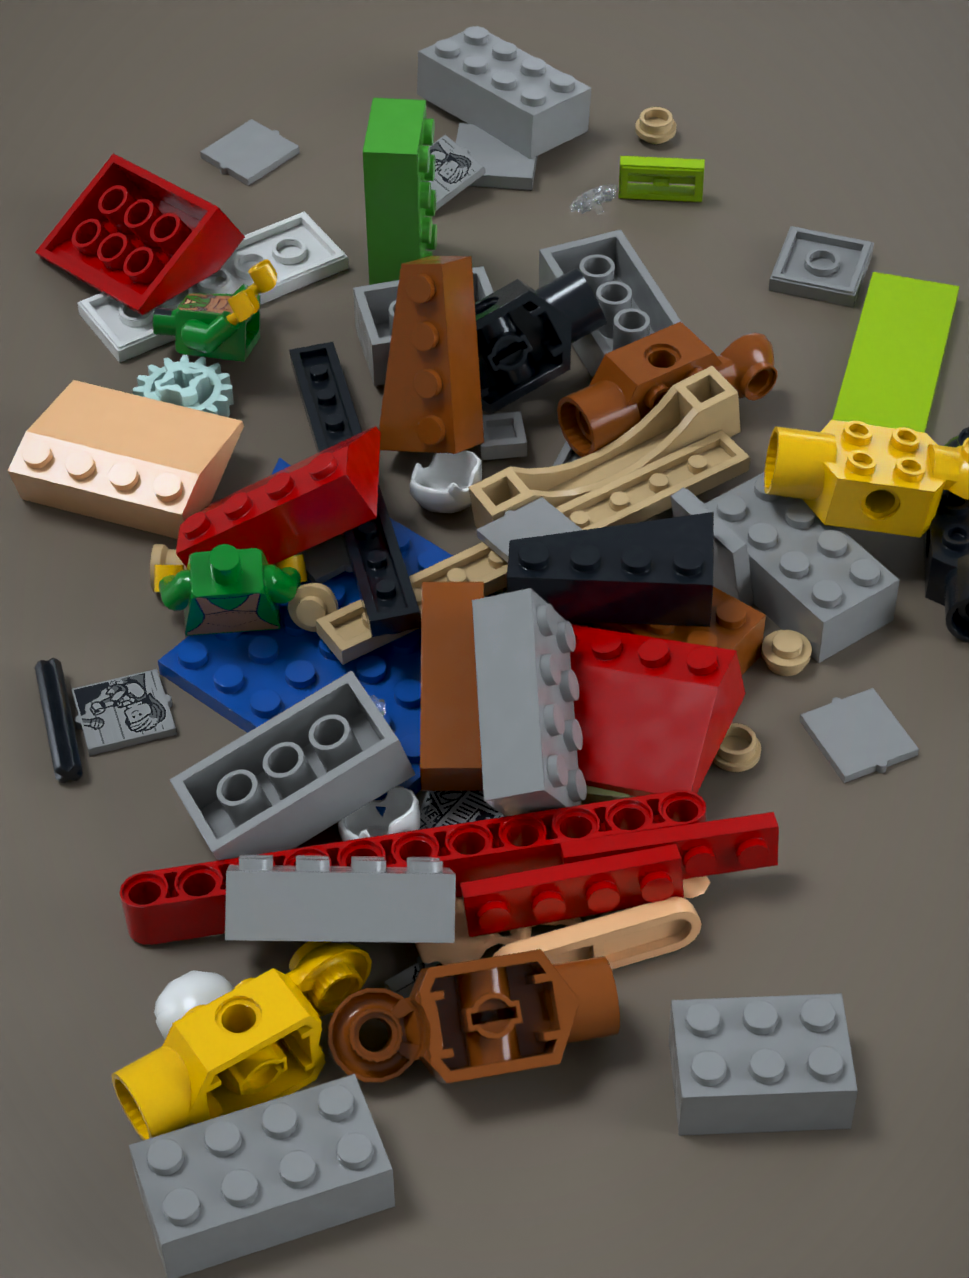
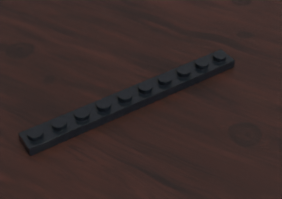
M328 342L290 349L292 369L317 453L361 433L362 430L334 343ZM378 483L377 518L341 534L372 637L398 634L406 630L421 628L420 610Z

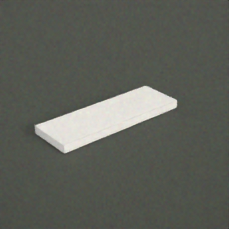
M304 211L244 235L245 238L218 272L156 308L176 309L187 294L192 293L233 294L243 284L247 286L253 284L254 281L248 273L249 269L257 263L268 259L277 272V283L272 290L258 294L261 295V304H264L348 269V256ZM99 293L77 302L79 315L119 363L175 340V336L154 334L153 314L155 308L141 315L104 293Z

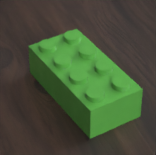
M373 98L363 147L369 285L399 280L402 263L433 256V252L428 250H436L437 224H432V217H429L435 216L436 190H431V182H428L434 181L435 155L430 154V146H433L435 124L433 118H427L426 100Z

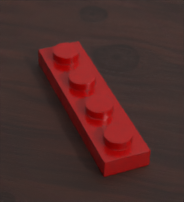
M774 812L563 842L560 843L561 865L677 844L681 856L683 879L777 866L779 825Z
M677 844L460 883L469 937L627 909L650 902L667 900L674 896L684 898L682 862Z

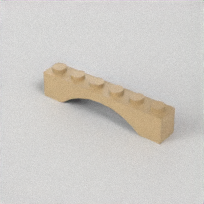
M710 366L672 385L660 402L639 423L598 451L575 461L552 467L526 469L510 466L468 487L475 526L479 529L505 516L507 510L515 511L541 497L556 508L720 430H723L729 437L740 433L738 392L713 366Z

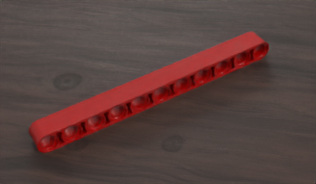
M676 790L257 855H273V865L296 866V856L300 855L329 856L330 866H351L352 856L385 857L386 867H407V857H436L443 861V868H450L456 874L455 898L462 897L460 883L561 865L560 843L706 822V803L695 792ZM240 857L145 871L127 878L121 885L120 898L130 938L140 944L153 945L225 934L226 871L229 865H239Z

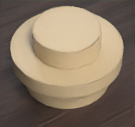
M650 107L641 112L640 118H638L635 124V132L638 137L650 144H661L674 137L676 134V122L669 110L661 107Z
M309 583L298 587L295 597L288 602V612L293 622L300 628L312 632H317V619L338 610V602L330 588L321 583Z
M777 630L770 633L763 640L761 654L767 667L773 673L781 676H792L801 672L809 663L812 653L810 641L803 634L793 630Z
M731 723L713 760L714 764L730 772H743L753 768L758 763L761 755V744L755 732L746 725Z

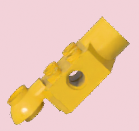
M830 420L821 432L775 426L769 440L764 470L765 493L803 499L824 525L921 538L930 528L931 521L936 515L943 490H949L955 495L969 500V437L964 441L963 445L948 447L938 445L927 433L917 432L910 428L900 427L895 429L868 425L861 421L844 422Z
M308 941L293 954L289 963L290 972L284 974L272 968L256 978L245 979L237 984L232 991L206 1005H198L190 1009L181 1019L173 1022L163 1046L111 1075L118 1100L140 1138L146 1140L184 1128L191 1123L197 1124L292 1094L315 1081L326 1063L324 1060L325 1054L322 1051L323 1048L319 1044L323 1030L321 1027L322 1021L319 1017L333 1013L344 999L363 987L370 975L372 966L369 953L349 943Z

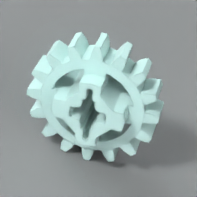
M182 355L178 362L164 358V367L159 368L151 364L148 366L149 376L138 375L137 377L138 387L133 388L134 395L225 417L230 415L229 405L234 404L229 373H221V366L218 363L207 367L205 357H200L195 363L189 362L187 355Z

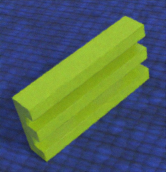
M620 156L619 198L702 202L705 159ZM628 182H650L653 184H639ZM670 183H672V184H694L695 186L670 185Z

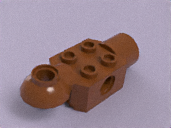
M678 322L606 353L590 385L560 399L557 414L562 433L569 446L580 457L594 453L615 441L639 423L660 402L672 385L710 366H713L735 388L739 399L745 397L752 401L761 399L770 392L778 377L777 370L774 368L775 361L772 344L764 334L751 333L733 341L719 356H716L682 322Z
M541 949L429 967L419 970L408 998H404L386 988H365L350 994L336 1007L329 1022L328 1045L334 1061L348 1075L355 1074L356 1078L363 1082H385L398 1077L414 1060H420L440 1083H453L557 1065L561 1063L567 1043L619 1034L620 1009L618 994L610 964L605 956L552 964ZM371 1018L380 1020L386 1026L388 1032L385 1045L375 1052L366 1050L359 1040L361 1025Z

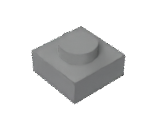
M521 411L483 415L484 443L478 445L481 460L527 456V439Z

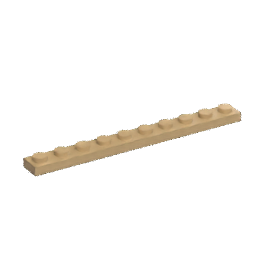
M720 430L556 507V509L582 530L643 522L672 508L670 496L683 487L697 496L749 471L750 456L723 430ZM481 542L409 576L420 615L422 610V582H484V597L507 587L508 563L485 543ZM361 599L316 620L317 634L343 665L419 629L372 637Z

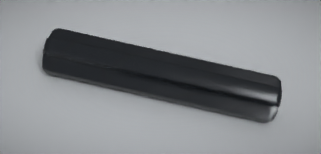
M51 658L48 661L40 660L34 668L55 778L61 783H66L69 780L77 781L81 778L83 770L62 664L56 658Z

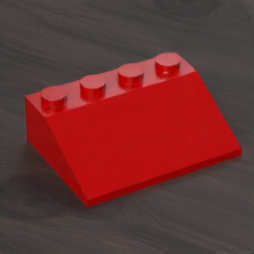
M113 153L35 253L54 266L137 313L144 315L218 272L245 236L219 207Z
M374 426L211 503L201 511L194 513L180 524L176 555L187 568L190 554L212 551L218 545L230 544L236 549H260L263 551L268 563L274 565L377 518L381 432Z
M571 624L576 640L575 650L570 652L571 669L575 672L579 684V698L574 701L575 719L580 724L583 735V747L581 750H577L578 769L582 771L586 785L636 797L676 790H688L698 793L746 694L737 650Z

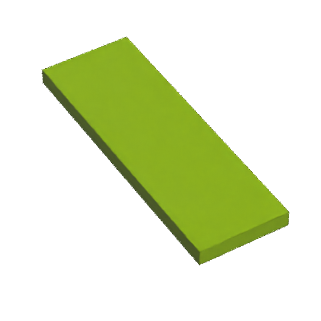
M878 272L872 273L832 420L844 422L861 421L873 426L895 429L905 427L917 432H926L957 303L959 286Z

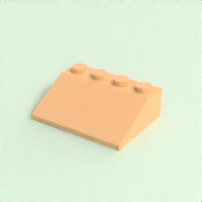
M73 380L25 432L7 471L22 500L178 539L180 524L189 516L211 504L244 424L241 420Z

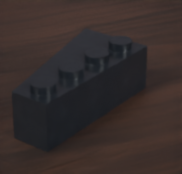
M714 512L515 539L509 542L507 593L531 588L546 603L551 604L554 610L566 621L710 627L714 577Z

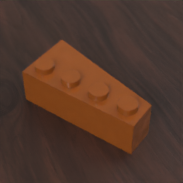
M429 256L401 264L379 431L381 432L380 450L456 454L484 443L472 256Z
M422 582L421 791H483L472 600L484 598V582Z

